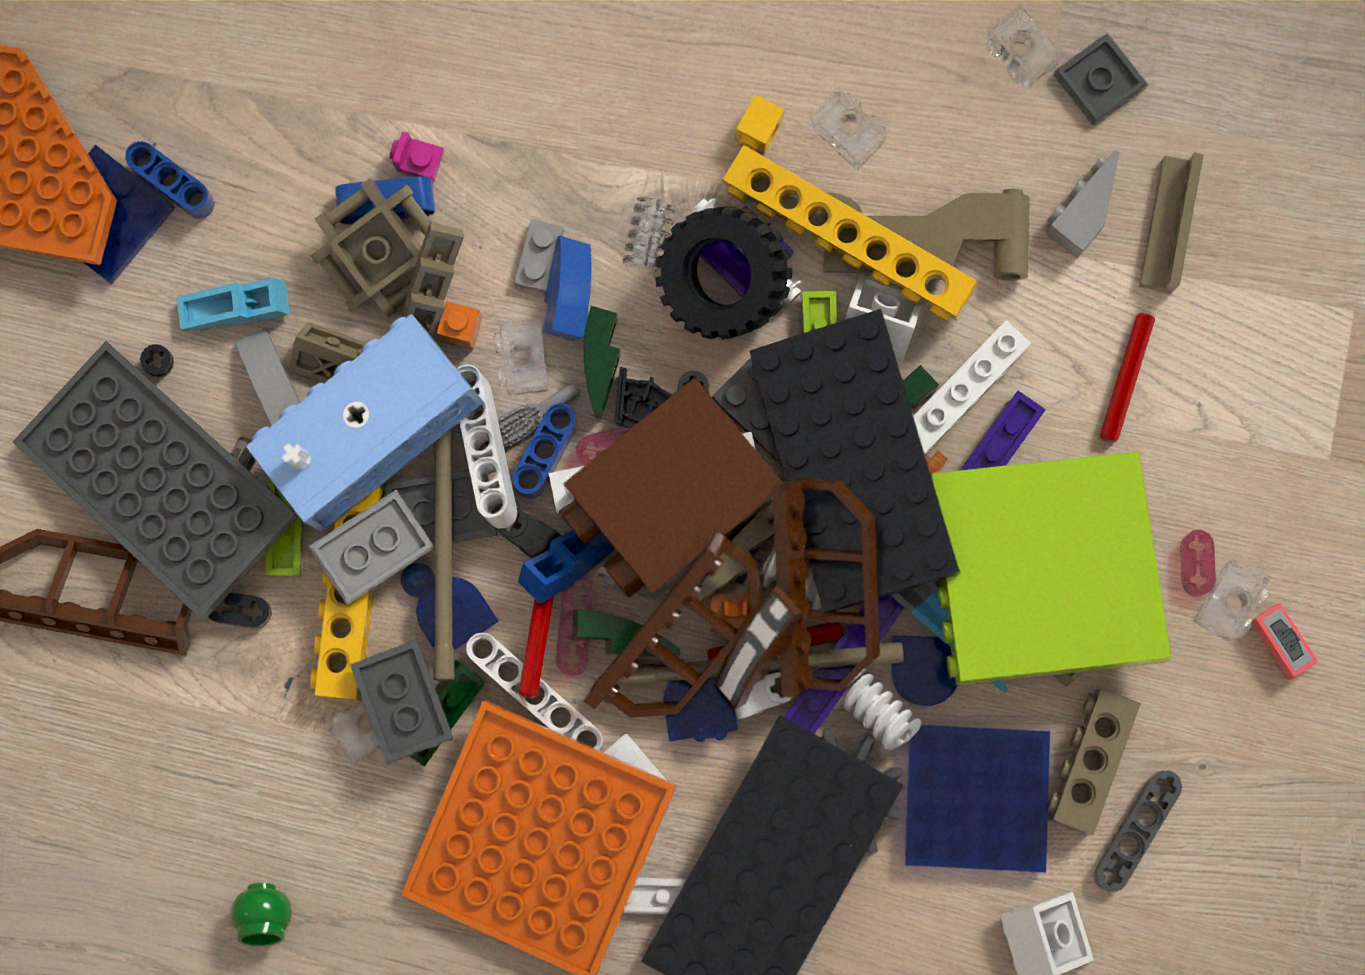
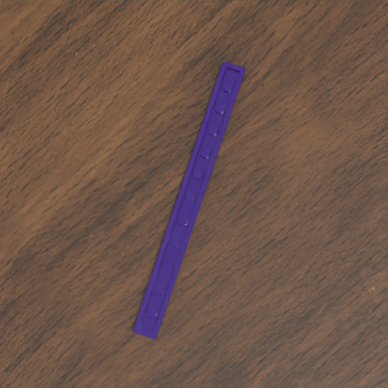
M1017 390L961 470L1006 466L1046 409ZM890 595L878 598L879 642H881L904 609ZM864 606L861 608L859 613H865ZM850 624L832 650L866 647L865 625ZM857 665L819 668L813 677L843 680ZM808 689L798 696L784 717L815 734L846 689L843 691Z

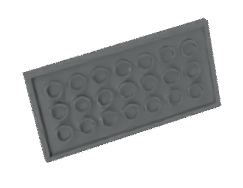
M107 341L101 345L13 441L20 450L204 621L299 517Z

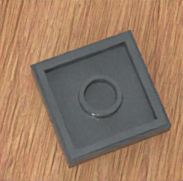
M1108 33L1064 63L1053 73L1093 126L1148 86V83Z

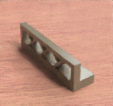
M1193 153L1189 160L1164 156L1162 159L1139 287L1172 294L1180 285L1204 154Z
M307 322L295 337L289 371L321 383H326L335 375L331 366L341 365L346 361L352 362L362 354L361 350L367 343ZM302 351L313 355L319 365L310 367L300 363Z

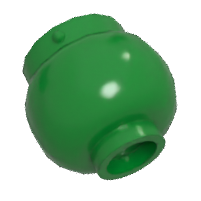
M254 883L249 885L246 891L236 897L231 909V921L238 932L237 940L239 943L250 946H270L283 942L284 932L291 920V904L287 896L283 892L276 890V886L273 884Z

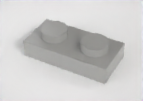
M531 219L514 282L515 286L546 293L557 236H563L564 227Z

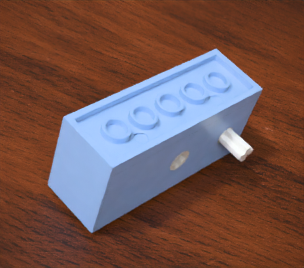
M412 314L407 318L401 317L393 322L387 334L379 340L373 339L362 348L361 355L352 362L346 361L338 366L334 371L335 375L326 383H318L307 392L306 399L297 406L291 405L279 415L280 419L271 427H264L252 436V442L246 446L300 518L321 533L484 403Z

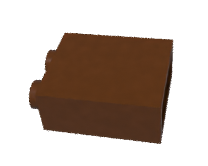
M694 378L565 481L563 485L566 494L572 501L558 512L584 544L599 533L616 555L606 562L603 567L628 598L632 597L641 588H644L650 597L655 600L680 580L707 547L717 531L727 539L733 537L761 510L773 502L772 488L783 482L699 381Z

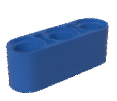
M137 141L127 148L125 152L126 163L140 179L194 218L202 219L212 213L215 202L213 196L203 183L147 142ZM151 155L148 164L137 166V161L141 156ZM168 175H177V180L174 184L163 186V181ZM193 195H204V198L199 205H189V201Z
M420 176L374 181L386 200L408 184L414 192L412 197L426 216H431L435 213L431 178ZM363 182L336 186V207L360 190ZM369 199L339 223L353 224L376 206ZM401 203L393 208L401 219L411 218Z
M558 403L549 407L514 471L513 484L518 494L523 498L534 499L542 494L550 480L549 473L555 471L576 431V416L573 409L567 404ZM558 414H565L571 420L567 427L558 429L552 426L553 418ZM546 443L552 445L555 450L550 458L541 459L536 456V450L540 445ZM529 473L535 474L538 477V483L534 488L524 489L520 486V480L524 475Z

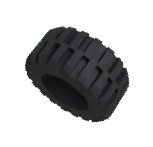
M723 206L694 212L686 216L685 221L676 223L670 229L671 237L664 238L660 246L664 253L656 258L655 267L661 268V276L655 277L656 287L663 286L665 295L660 296V300L663 306H671L673 311L670 313V316L675 322L683 321L686 323L684 329L691 333L700 332L704 338L714 339L721 337L723 340L753 332L766 325L772 316L778 314L782 308L780 304L782 299L787 298L790 291L786 284L787 280L792 278V268H787L786 259L791 258L788 248H782L780 241L784 238L778 230L772 231L769 227L771 225L770 221L765 217L755 216L754 211L746 208L737 209L736 206ZM717 240H727L736 244L745 253L750 264L751 282L744 298L734 304L723 305L713 301L703 291L698 280L697 265L699 257L708 244Z

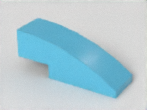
M275 278L245 285L232 283L176 297L180 330L183 331L234 326L290 315L286 282Z

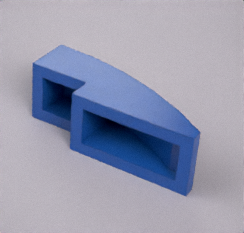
M557 236L544 302H548L542 333L570 341L584 338L591 289L590 244Z
M571 530L551 540L548 551L524 562L518 583L541 604L572 585L613 550L599 533L584 544Z

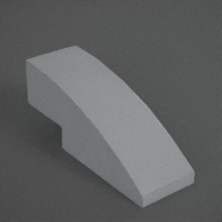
M264 328L235 342L264 411L271 425H273L280 419L279 415L282 411L291 405L297 406L301 402L267 329Z

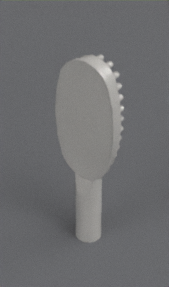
M571 383L538 405L526 404L500 417L498 422L504 451L523 443L534 435L550 406L558 403L565 404L580 393L575 385Z

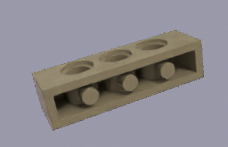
M1103 688L1095 690L1094 695L1088 694L1082 709V713L1087 714L1082 727H1076L1070 745L1075 747L1070 760L1065 758L1058 778L1063 779L1059 792L1053 791L1046 811L1051 812L1049 821L1085 835H1094L1141 703ZM1099 718L1107 720L1111 726V732L1106 738L1099 736L1095 731V723ZM1087 751H1093L1099 758V765L1094 771L1087 769L1083 763V756ZM1077 783L1082 784L1087 790V798L1081 804L1075 802L1071 796L1072 787Z

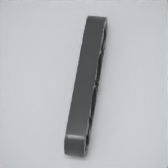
M1169 770L1158 771L1149 778L1095 869L1094 879L1101 889L1116 892L1123 889L1181 793L1182 782L1174 772ZM1168 777L1171 780L1169 786L1173 788L1172 793L1165 792L1159 799V802L1165 803L1164 808H1162L1157 802L1147 800L1146 798L1148 794L1151 797H1156L1160 791V786L1156 784L1157 780H1165ZM1143 806H1150L1156 812V820L1150 826H1144L1138 820V811ZM1127 835L1134 837L1138 842V851L1132 856L1124 855L1120 850V842ZM1114 853L1120 860L1129 862L1130 865L1128 868L1120 865L1116 871L1117 877L1120 878L1119 882H1110L1107 885L1105 883L1107 877L1102 873L1104 869L1111 870L1117 863L1116 860L1111 859Z

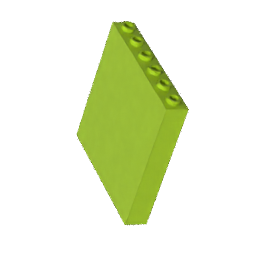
M1139 451L931 474L961 573L941 579L942 587H938L939 606L946 609L947 621L942 622L943 637L945 643L950 642L952 656H947L949 677H955L956 686L1165 663L1172 658Z

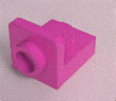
M402 131L400 139L393 141L390 159L393 160V165L397 172L414 177H429L432 179V182H435L444 149L440 146L412 139L409 133Z

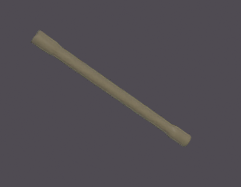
M453 428L434 442V681L454 680V648L452 642Z
M902 642L880 644V656L871 665L904 663ZM866 647L808 652L809 666L811 669L858 665L866 656ZM780 655L773 658L767 673L781 672ZM726 659L721 662L709 678L718 676ZM712 660L685 663L701 674ZM654 663L639 665L629 679L624 676L625 687L685 680L665 664L657 665Z

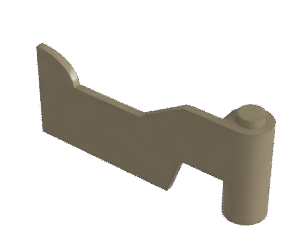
M1005 189L1003 193H966L925 216H867L953 267L963 241H994V278L1006 281L1028 278L1030 197L1024 195L1021 189ZM828 193L862 213L860 206L853 199L837 193ZM826 213L825 223H826L827 220H828V214H827V213ZM846 228L840 233L839 240L843 243H851L856 239L857 231L853 228ZM874 245L870 248L868 257L872 260H880L886 255L887 249L882 245ZM832 249L830 253L824 250V273H873L864 266H861L858 270L842 260L844 255L835 249ZM903 262L899 265L897 273H914L916 266L911 262Z

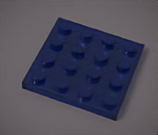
M921 725L916 734L909 740L904 865L1046 872L1050 731Z

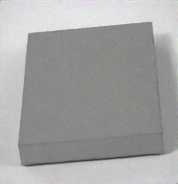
M395 490L308 548L345 604L348 605L435 547L398 491Z

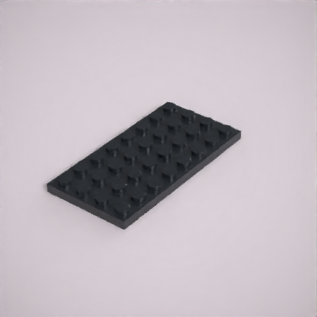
M878 309L749 350L786 482L794 478L841 480L875 516L878 598L961 574L882 310ZM801 489L805 497V507L802 512L803 528L806 530L805 547L862 551L861 523L831 490ZM809 559L824 613L864 603L863 562Z
M779 715L641 962L663 975H797L904 785L786 717Z

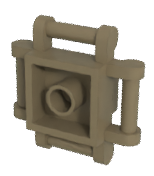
M369 178L361 184L362 188L329 213L323 212L315 218L317 224L330 241L313 253L311 258L316 264H321L348 300L346 305L351 311L372 297L383 313L390 317L397 312V307L405 302L411 280L389 297L385 295L382 288L414 266L421 250V246L393 208L401 203L424 236L431 221L412 197L414 192L408 184L386 200L375 182ZM371 199L376 207L339 233L335 225ZM335 251L363 289L361 292L358 293L331 257V253Z

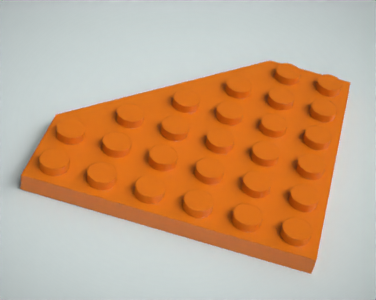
M0 45V248L101 265L117 200L27 53L21 48Z

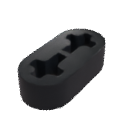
M229 593L224 599V603L235 607L234 612L224 611L221 617H218V612L213 611L208 618L219 624L261 628L270 621L272 609L263 598ZM258 603V608L264 610L263 616H257L256 621L252 622V617L241 613L242 608L252 609L254 604Z

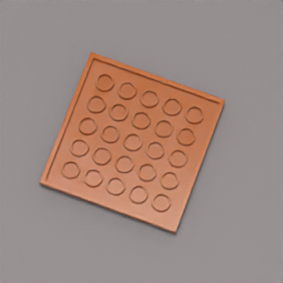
M484 700L472 724L401 896L575 975H597L677 785Z

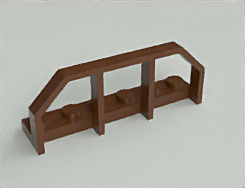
M794 478L772 489L777 587L779 586L801 611L784 653L780 654L782 696L795 698L808 689L845 690L880 656L875 516L841 480ZM801 489L831 490L861 523L862 551L804 547L806 544V530L803 528L802 512L805 507V497ZM804 558L863 562L865 613L843 611L824 613L823 610L809 609V600L806 597L805 590L808 567L804 562ZM807 620L865 625L866 656L843 680L812 677V669L809 666L808 659L811 636L807 632Z
M35 529L0 546V564L40 544L65 549L46 599L40 596L27 597L16 595L7 590L0 589V621L162 652L187 655L190 646L187 625L192 610L184 603L177 622L155 621L137 614L131 616L119 614L137 562L141 563L121 544ZM77 551L126 560L108 609L99 608L96 610L81 607L73 602H58Z
M717 531L707 547L680 580L672 586L667 596L641 628L637 629L632 639L601 677L597 678L583 702L594 710L602 700L606 703L610 702L630 718L678 715L731 652L735 642L755 612L762 605L763 599L757 561ZM722 552L746 569L748 574L753 612L738 630L696 598L703 588L699 583L706 574L712 577L723 564L724 560L720 557ZM681 604L728 639L727 643L701 674L659 643L661 636L657 633L664 625L670 629L682 613L678 609ZM644 650L646 653H651L690 683L691 686L678 701L634 704L618 691L620 686L616 683L622 676H625L627 679L630 678L641 662L637 658Z

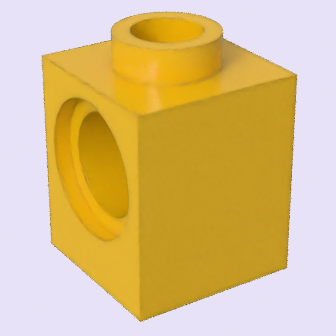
M755 94L736 128L735 139L739 140V145H745L755 152L758 150L765 154L784 119L785 109Z

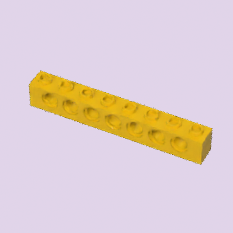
M745 145L742 146L722 179L726 186L729 187L727 193L742 202L746 198L758 204L755 209L771 219L775 215L786 221L784 226L800 236L803 232L808 233L815 238L813 243L829 253L832 249H835L844 255L842 260L858 270L861 266L873 272L871 277L887 287L890 283L902 289L900 294L916 304H918L919 300L932 306L929 311L944 321H947L949 317L957 321L978 287L977 280ZM760 178L770 180V186L764 192L753 190L754 183ZM787 195H797L799 203L795 208L785 209L782 207V201ZM818 211L828 214V220L822 226H814L810 223L812 215ZM846 228H853L857 231V237L851 243H843L839 240L840 233ZM874 245H882L887 249L886 255L880 260H872L868 257V252ZM903 262H911L916 266V270L910 277H901L897 274L899 265ZM932 279H940L945 283V289L938 295H932L926 290L928 282Z
M386 482L335 522L334 530L384 498V484ZM323 571L322 583L323 586H327L326 600L321 599L319 604L318 618L323 620L322 634H317L315 638L314 653L319 655L318 669H312L310 688L315 689V696L319 698L361 702V693L350 664L366 659L374 588L350 604H342L338 600L337 590ZM342 620L349 621L351 625L350 633L344 638H337L334 634L335 625ZM343 654L346 657L347 665L343 671L334 673L330 668V662L334 656Z

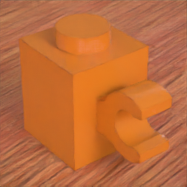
M714 594L710 597V609L738 630L753 612L751 594ZM711 627V632H718Z

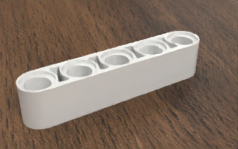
M469 364L462 365L457 368L468 383L476 381L472 388L484 402L460 421L479 513L493 527L499 529L507 528L516 520L517 507L491 386L475 366ZM483 411L478 419L472 420L477 412ZM490 441L486 449L479 451L483 443ZM496 472L493 480L485 482L489 474ZM503 503L502 509L499 512L492 514L493 508L496 505Z
M477 633L469 639L466 650L470 659L549 729L577 741L583 732H593L597 736L595 749L601 751L604 740L600 731L542 679H540L539 686L544 689L545 697L541 703L536 705L527 702L526 697L519 695L523 663L488 633ZM489 641L493 647L491 655L484 659L477 658L474 652L477 643ZM513 663L518 666L519 673L517 678L510 682L502 680L500 676L501 668L505 664ZM561 708L566 709L571 714L570 723L563 728L554 726L552 723L553 713Z

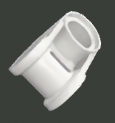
M781 672L766 675L763 680L754 684L746 704L735 710L738 720L768 711L767 709L786 704L794 698H780L778 693L772 694L771 688L775 687V680L781 679Z

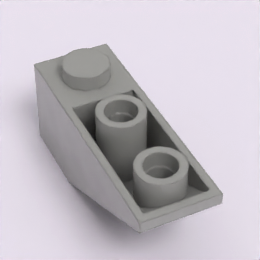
M1116 150L1108 158L1102 155L1090 169L1094 173L1087 183L1081 180L1069 194L1073 200L1068 206L1064 208L1060 204L1048 219L1051 226L1046 234L1077 259L1104 227L1119 152Z

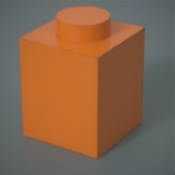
M446 301L437 330L440 342L473 351L482 322L480 311Z

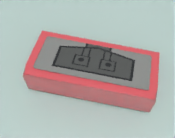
M1281 603L1276 604L1250 621L1288 680L1298 676L1318 662Z

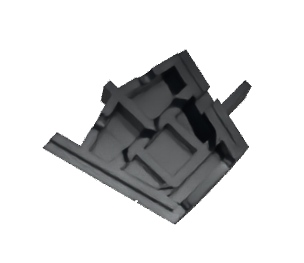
M620 367L614 422L630 430L669 399L672 394L655 384L653 377H650L649 381L627 379V368Z

